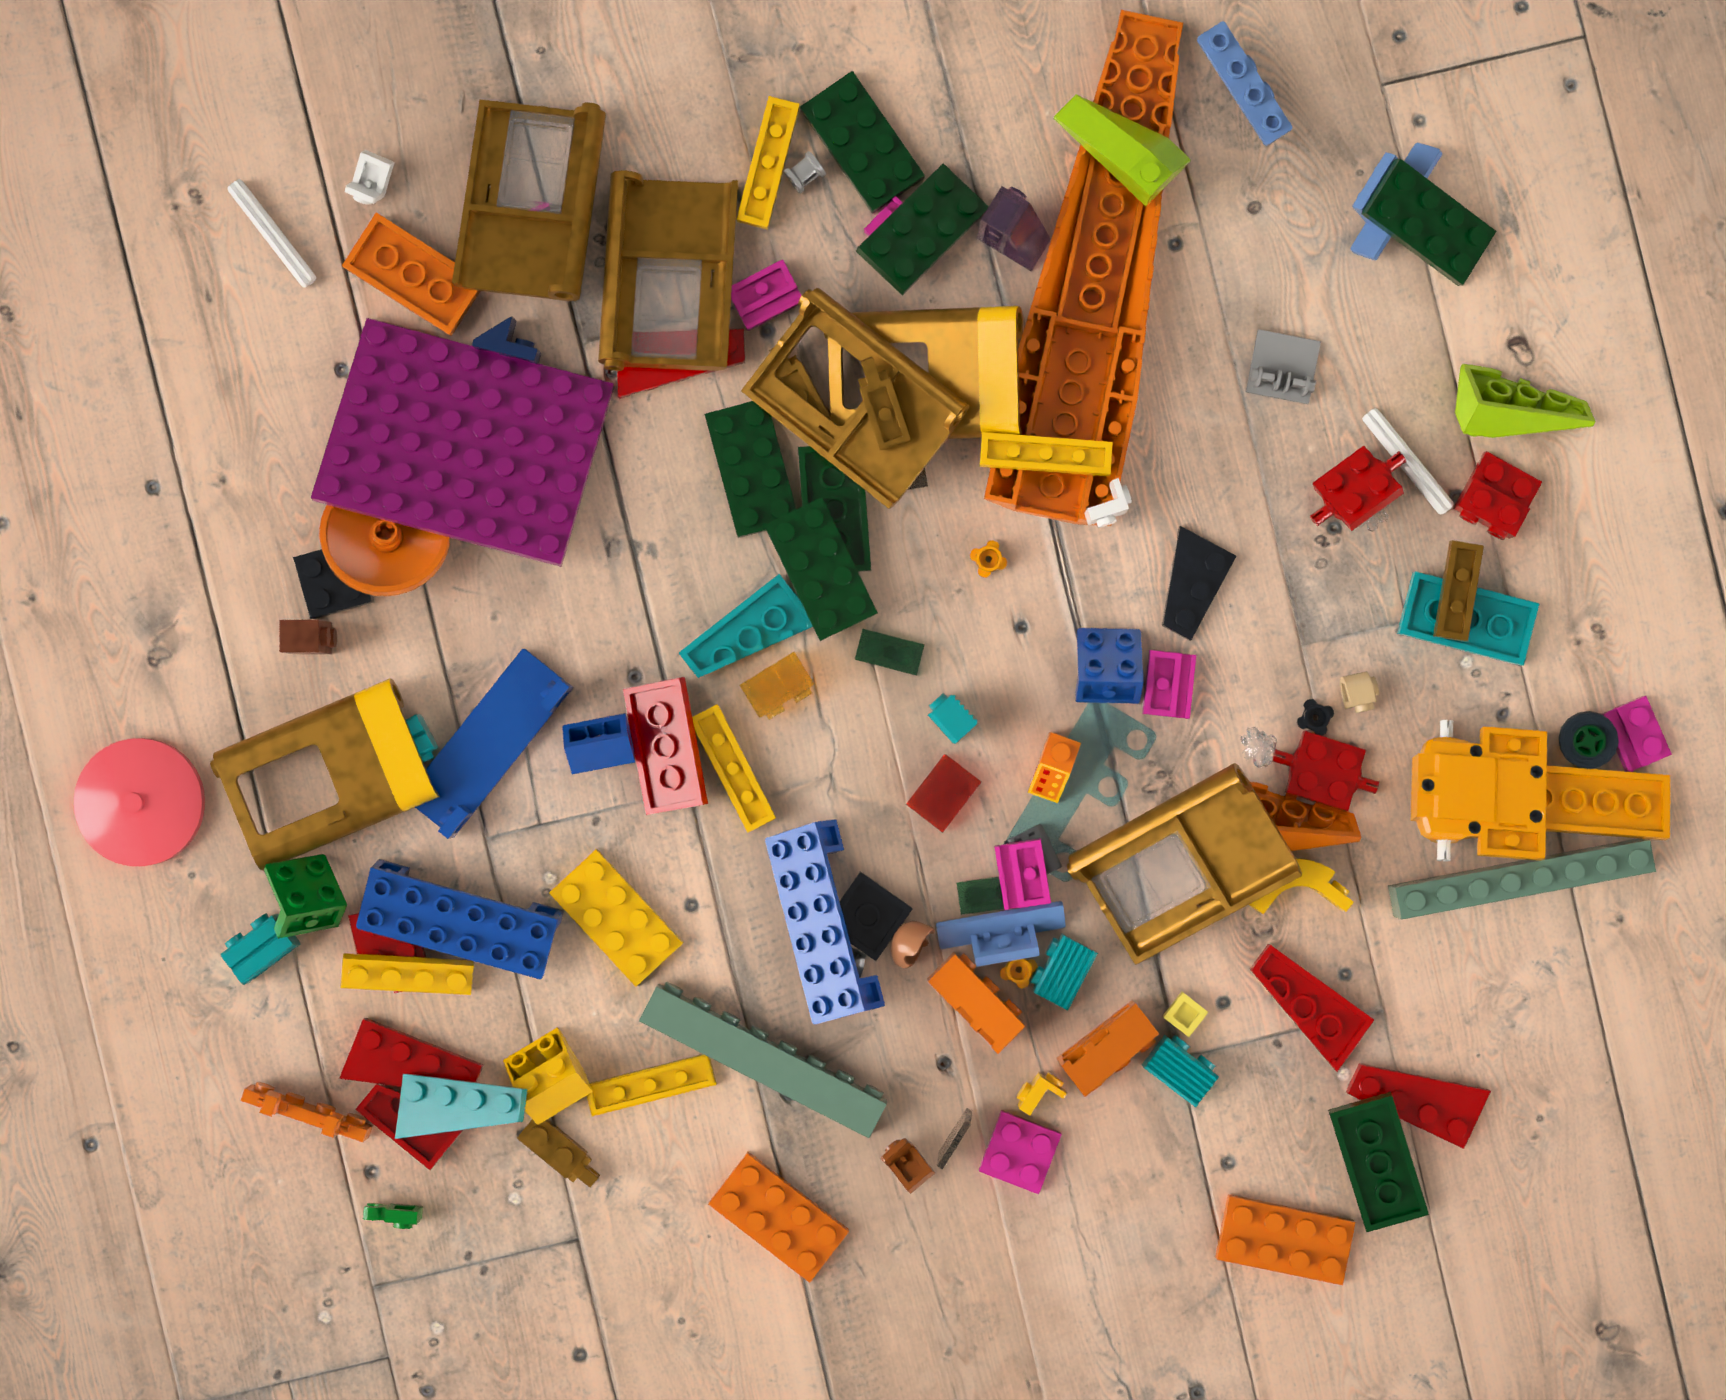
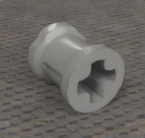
M810 151L805 153V158L793 168H787L783 171L799 193H802L804 187L818 176L823 177L826 175L825 170Z

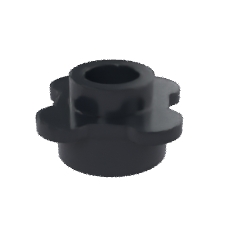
M1314 699L1306 700L1303 704L1304 712L1297 719L1298 727L1313 730L1317 735L1322 736L1326 734L1330 718L1334 716L1333 708L1331 706L1324 707L1318 705ZM1314 714L1318 715V720L1316 721L1313 720Z

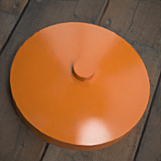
M326 505L323 511L319 528L322 552L334 574L349 587L374 596L400 595L422 586L440 569L447 556L451 540L450 537Z

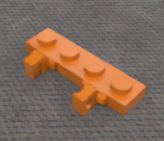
M256 1082V1085L252 1084L246 1087L240 1100L260 1107L259 1113L272 1117V1115L278 1113L322 1128L321 1134L332 1138L339 1134L364 1142L369 1138L373 1125L365 1123L366 1118L360 1115L348 1113L347 1116L336 1113V1108L331 1105L317 1103L315 1106L304 1102L305 1097L287 1092L285 1096L275 1092V1087L262 1082Z

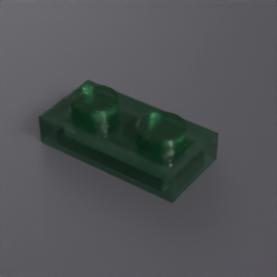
M862 629L855 660L917 676L924 644Z
M999 876L956 882L961 915L1004 909Z

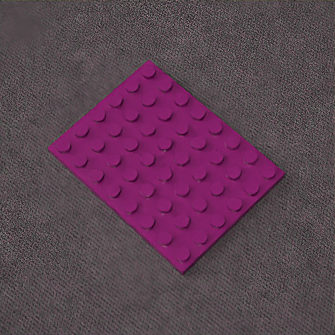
M366 318L311 499L326 505L562 567L614 390V384L546 365L531 363L516 357H507L496 352L475 349L467 344Z

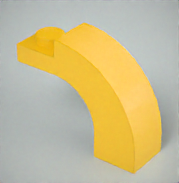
M1296 858L1302 872L1301 877L1249 904L1257 912L1264 915L1279 894L1296 886H1305L1313 889L1344 912L1348 911L1354 901L1347 897L1350 891L1335 880L1332 884L1328 883L1336 873L1334 870L1315 861Z

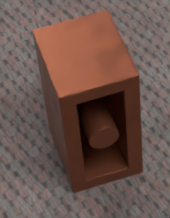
M279 620V652L332 654V647L337 645L336 628H332V622L323 620Z

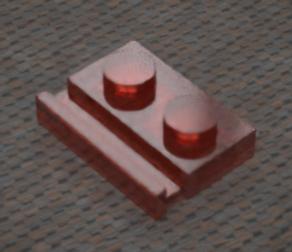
M944 754L906 805L943 833L981 784V781Z

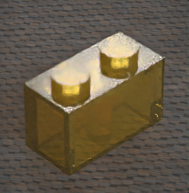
M792 652L739 686L759 718L766 715L768 720H771L785 711L782 705L791 699L798 703L813 694L810 688L815 684L796 653Z

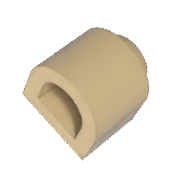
M1366 671L1340 678V689L1345 709L1354 707L1356 713L1375 709L1374 702H1377L1376 695H1379V688L1374 676L1370 677Z

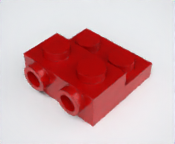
M1486 451L1483 452L1453 509L1461 512L1459 517L1466 522L1474 525L1479 522L1488 527L1487 532L1500 540L1516 537L1530 511L1529 506L1542 481Z

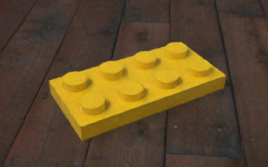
M595 849L549 892L635 987L684 943L598 849Z

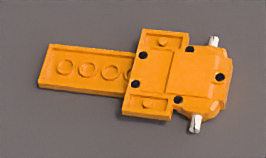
M1440 720V737L1428 740L1423 744L1420 753L1412 758L1411 821H1416L1423 837L1431 842L1438 843L1437 861H1451V843H1457L1460 840L1472 837L1478 838L1477 856L1528 860L1545 859L1546 831L1654 840L1670 839V775L1547 766V731L1483 726L1480 728V744L1453 738L1454 721Z

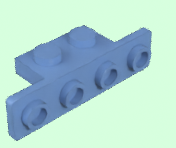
M1222 21L1198 36V44L1263 144L1268 146L1290 132L1292 125L1274 99L1273 90L1267 82H1263L1257 72L1255 62L1249 55L1245 54L1226 23Z
M1415 143L1405 162L1428 178L1442 156V152L1439 148ZM1385 152L1379 164L1375 167L1371 177L1358 194L1352 206L1366 223L1350 250L1354 254L1371 260L1378 259L1391 236L1361 213L1393 161L1398 159L1396 155Z
M1062 901L936 923L940 949L972 944L976 967L1040 956L1036 933L1066 927Z

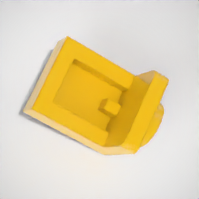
M1038 1072L1031 1084L1026 1081L1018 1092L1016 1098L1020 1100L1017 1104L1019 1109L1030 1116L1047 1089L1064 1099L1067 1095L1065 1089L1062 1088L1064 1082L1049 1072L1046 1076Z

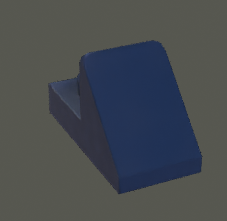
M513 316L476 337L472 343L475 349H484L499 353V355L527 360L535 364H539L541 352L534 348L535 343L516 338L515 343H512L516 320Z

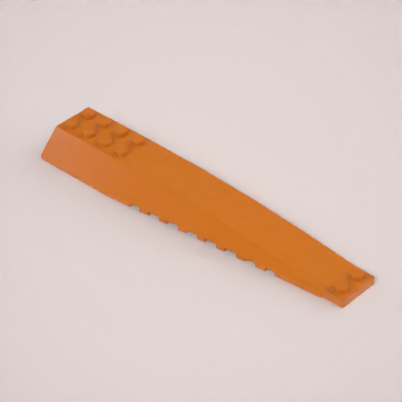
M1121 10L1115 39L1110 44L1093 102L1169 138L1179 66V55L1177 52L1184 23ZM1081 144L1018 347L1020 428L1022 435L1113 442L1110 476L990 468L984 499L1012 511L1072 524L1088 525L1084 514L1087 508L1114 500L1109 484L1117 478L1121 481L1138 400L1163 190L1145 206Z

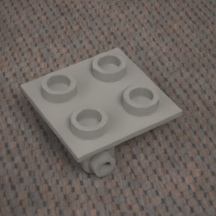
M1258 329L1246 392L1309 404L1311 393L1314 392L1316 384L1314 375L1321 341Z

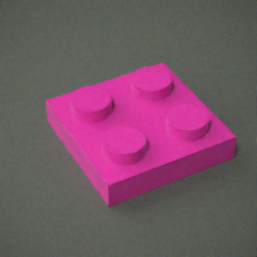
M1001 1110L978 1170L981 1173L1039 1194L1062 1134L1056 1130Z

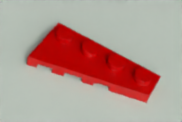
M744 329L729 330L727 368L745 363ZM698 331L634 333L633 350L637 355L694 357L697 354ZM624 367L622 371H617L618 398L621 399L634 393L652 390L662 385L680 382L690 377L715 371Z
M1267 944L1250 968V971L1332 1068L1338 1072L1374 1022V1019L1270 944Z
M364 1018L339 1079L402 1087L403 1074L477 1082L484 1064Z
M1360 1063L1346 1090L1347 1094L1359 1100L1391 1092L1399 1119L1463 1149L1491 1093L1489 1089L1402 1073Z

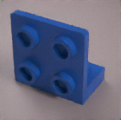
M1078 628L1076 702L1140 704L1144 683L1141 630Z

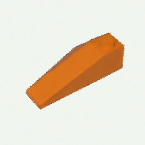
M1250 782L1291 851L1360 842L1362 837L1354 813L1345 812L1320 803L1310 805L1296 800L1297 796L1288 793L1285 796L1268 791L1267 785Z

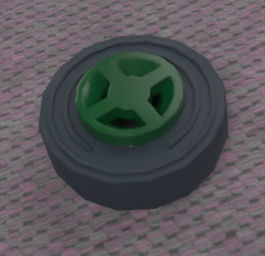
M1592 711L1579 712L1568 718L1561 727L1558 738L1560 750L1566 760L1576 767L1585 769L1599 768L1608 763L1615 755L1619 743L1618 733L1613 723L1602 714Z

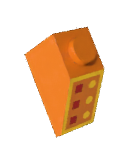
M1049 732L1027 793L1058 803L1072 771L1081 743Z

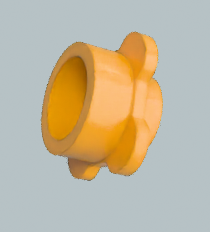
M994 540L988 541L987 545L980 549L974 548L970 553V559L976 562L979 568L978 574L983 578H987L991 572L997 569L1003 570L1007 566V559L1002 557L999 551V543ZM987 556L992 558L991 562L986 561Z
M1024 958L1008 961L1007 965L1000 970V976L1003 980H1011L1016 983L1018 988L1024 989L1028 987L1032 972H1035L1038 966L1033 959L1027 960ZM1017 967L1022 968L1020 973L1016 972Z

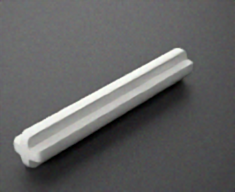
M240 179L231 183L228 186L229 193L299 284L304 288L311 285L316 280V275L249 188Z
M1374 408L1365 414L1362 418L1363 422L1389 454L1393 456L1398 451L1403 454L1407 462L1400 467L1437 513L1441 515L1450 510L1454 502L1381 412Z

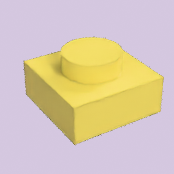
M1181 991L1162 1017L1187 1037H1190L1208 1014V1011Z

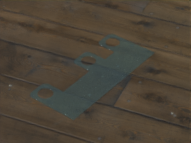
M1088 703L1068 736L1069 739L1080 742L1081 745L1059 802L1055 803L1033 795L1006 840L1041 823L1056 854L1060 852H1067L1069 854L1076 852V850L1058 839L1086 793L1107 806H1115L1128 786V781L1125 777L1104 765L1114 746L1135 759H1143L1156 740L1155 732L1108 703ZM1133 730H1141L1147 736V744L1141 750H1133L1127 744V736ZM1105 777H1113L1119 784V790L1113 797H1105L1099 792V782ZM1055 870L1050 873L1064 882L1072 879L1069 872L1061 873Z

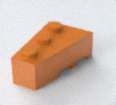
M953 952L927 978V981L999 1054L1026 1027L1019 1017L1022 1011L1010 999L1004 1002L996 994L1000 989L989 977L985 976L981 979L973 971L976 968V964L965 953L959 957Z
M1131 1000L1058 1056L1057 1060L1084 1097L1100 1087L1114 1072H1119L1126 1067L1135 1054L1139 1051L1143 1053L1156 1043L1154 1038L1159 1033L1138 1005Z

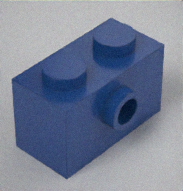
M626 713L562 725L564 750L572 775L635 763L634 748Z

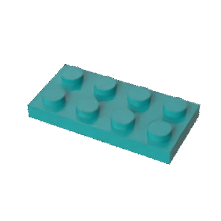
M1416 571L1412 572L1397 634L1524 666L1539 603L1477 587L1468 641L1435 637L1433 634L1443 578Z

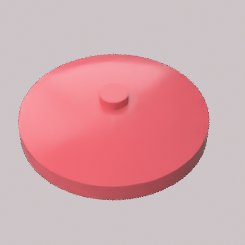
M147 738L118 741L96 753L82 770L74 793L75 818L85 840L103 857L127 866L154 865L167 861L179 854L197 834L205 810L203 784L191 761L173 746Z

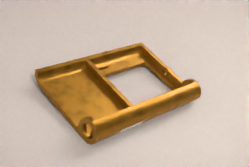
M816 288L813 291L808 289L798 302V305L801 306L799 315L779 339L741 392L890 509L902 498L966 415L969 404L820 288ZM811 327L820 329L859 361L873 357L878 373L886 370L888 378L890 377L911 439L910 441L880 451L863 401L843 426H837L777 378L776 373Z

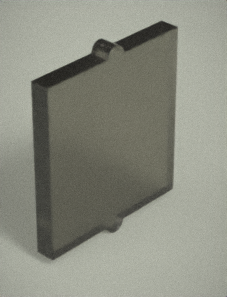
M965 1109L939 1150L937 1167L944 1168L969 1129L972 1117L970 1109Z

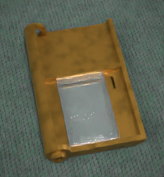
M479 100L452 278L454 285L470 290L554 300L577 301L580 299L606 113L601 110L598 104L585 102L582 103V106L576 107L575 110Z
M619 170L611 173L598 362L604 364L605 369L622 371L624 367L719 371L727 368L738 180H732L729 183L643 180L641 174L633 171Z
M1236 763L1231 764L1070 854L1068 857L1069 863H1067V869L1074 880L1079 879L1087 884L1135 965L1302 876L1296 858L1248 778Z

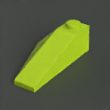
M1077 94L1053 118L1145 206L1191 161L1168 137Z
M1462 364L1460 367L1455 414L1463 434L1473 437L1496 438L1593 427L1596 422L1585 400L1553 389L1547 390L1546 393L1530 386V381L1520 378L1518 383L1502 378V371L1470 364Z

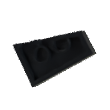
M1179 526L1162 626L1191 641L1232 566L1236 555Z

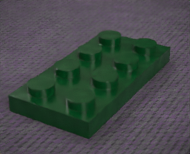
M853 71L800 106L801 112L872 214L891 202L895 196L898 197L925 178V174Z
M1401 158L1393 161L1361 213L1457 286L1464 285L1497 232Z
M943 163L858 246L856 252L903 296L987 212L989 206Z
M754 401L704 414L737 537L741 538L766 531L765 524L796 510L771 415Z
M798 447L802 506L822 497L857 571H871L865 490L812 447Z
M822 497L764 525L820 641L878 614Z
M1391 1092L1329 1109L1328 1112L1366 1232L1429 1215Z

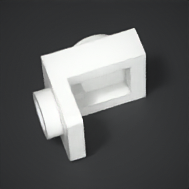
M368 150L362 151L353 181L346 185L345 192L353 195V199L359 203L367 205L376 203L385 196L395 162Z
M1119 478L1112 480L1109 484L1114 500L1087 508L1084 514L1088 526L1097 523L1098 528L1113 524L1117 522V516L1123 515L1128 511L1131 496L1126 484L1121 486Z

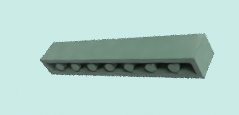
M1638 838L1547 855L1544 860L1526 859L1388 885L1393 916L1402 920L1656 872L1650 840Z
M666 982L664 986L661 984L656 986L639 1022L870 1138L887 1105V1099L882 1097L884 1092L869 1084L863 1088L853 1083L855 1077L838 1069L837 1073L826 1069V1063L815 1056L809 1055L808 1059L796 1054L798 1049L795 1046L782 1040L777 1044L767 1039L769 1034L758 1027L752 1026L750 1030L739 1024L740 1019L725 1011L720 1015L710 1010L712 1005L701 998L694 997L693 1001L682 995L683 990L669 982Z

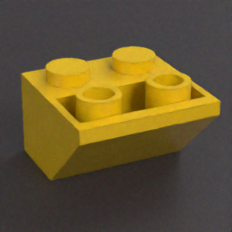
M558 1027L503 1060L512 1086L527 1089L525 1112L537 1125L593 1092L583 1067Z

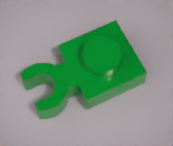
M367 1203L363 1210V1220H384V1222L393 1223L394 1228L410 1229L422 1219L423 1206Z

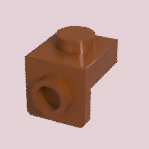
M906 1138L896 1140L888 1145L885 1149L886 1153L880 1158L892 1170L910 1194L935 1174L914 1144Z

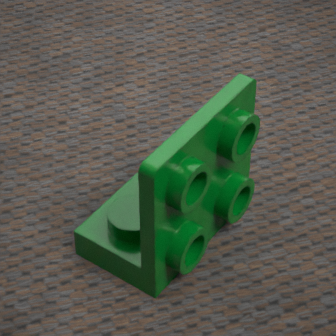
M319 854L265 865L264 872L281 909L274 926L278 939L339 927L347 903L326 855Z

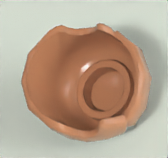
M909 921L902 924L892 938L891 955L894 963L905 969L913 966L920 955L922 947H926L929 944L926 937L929 933L934 934L935 929L919 921Z

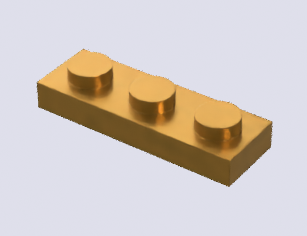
M1455 540L1449 541L1433 636L1464 642L1468 641L1484 545Z

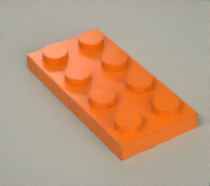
M377 212L342 264L344 269L449 336L453 335L480 293L478 290L464 289L454 285L452 278L455 262Z
M748 1151L708 1203L709 1206L809 1283L849 1232L847 1227Z
M1228 1194L1215 1258L1221 1261L1343 1286L1356 1222L1351 1219Z

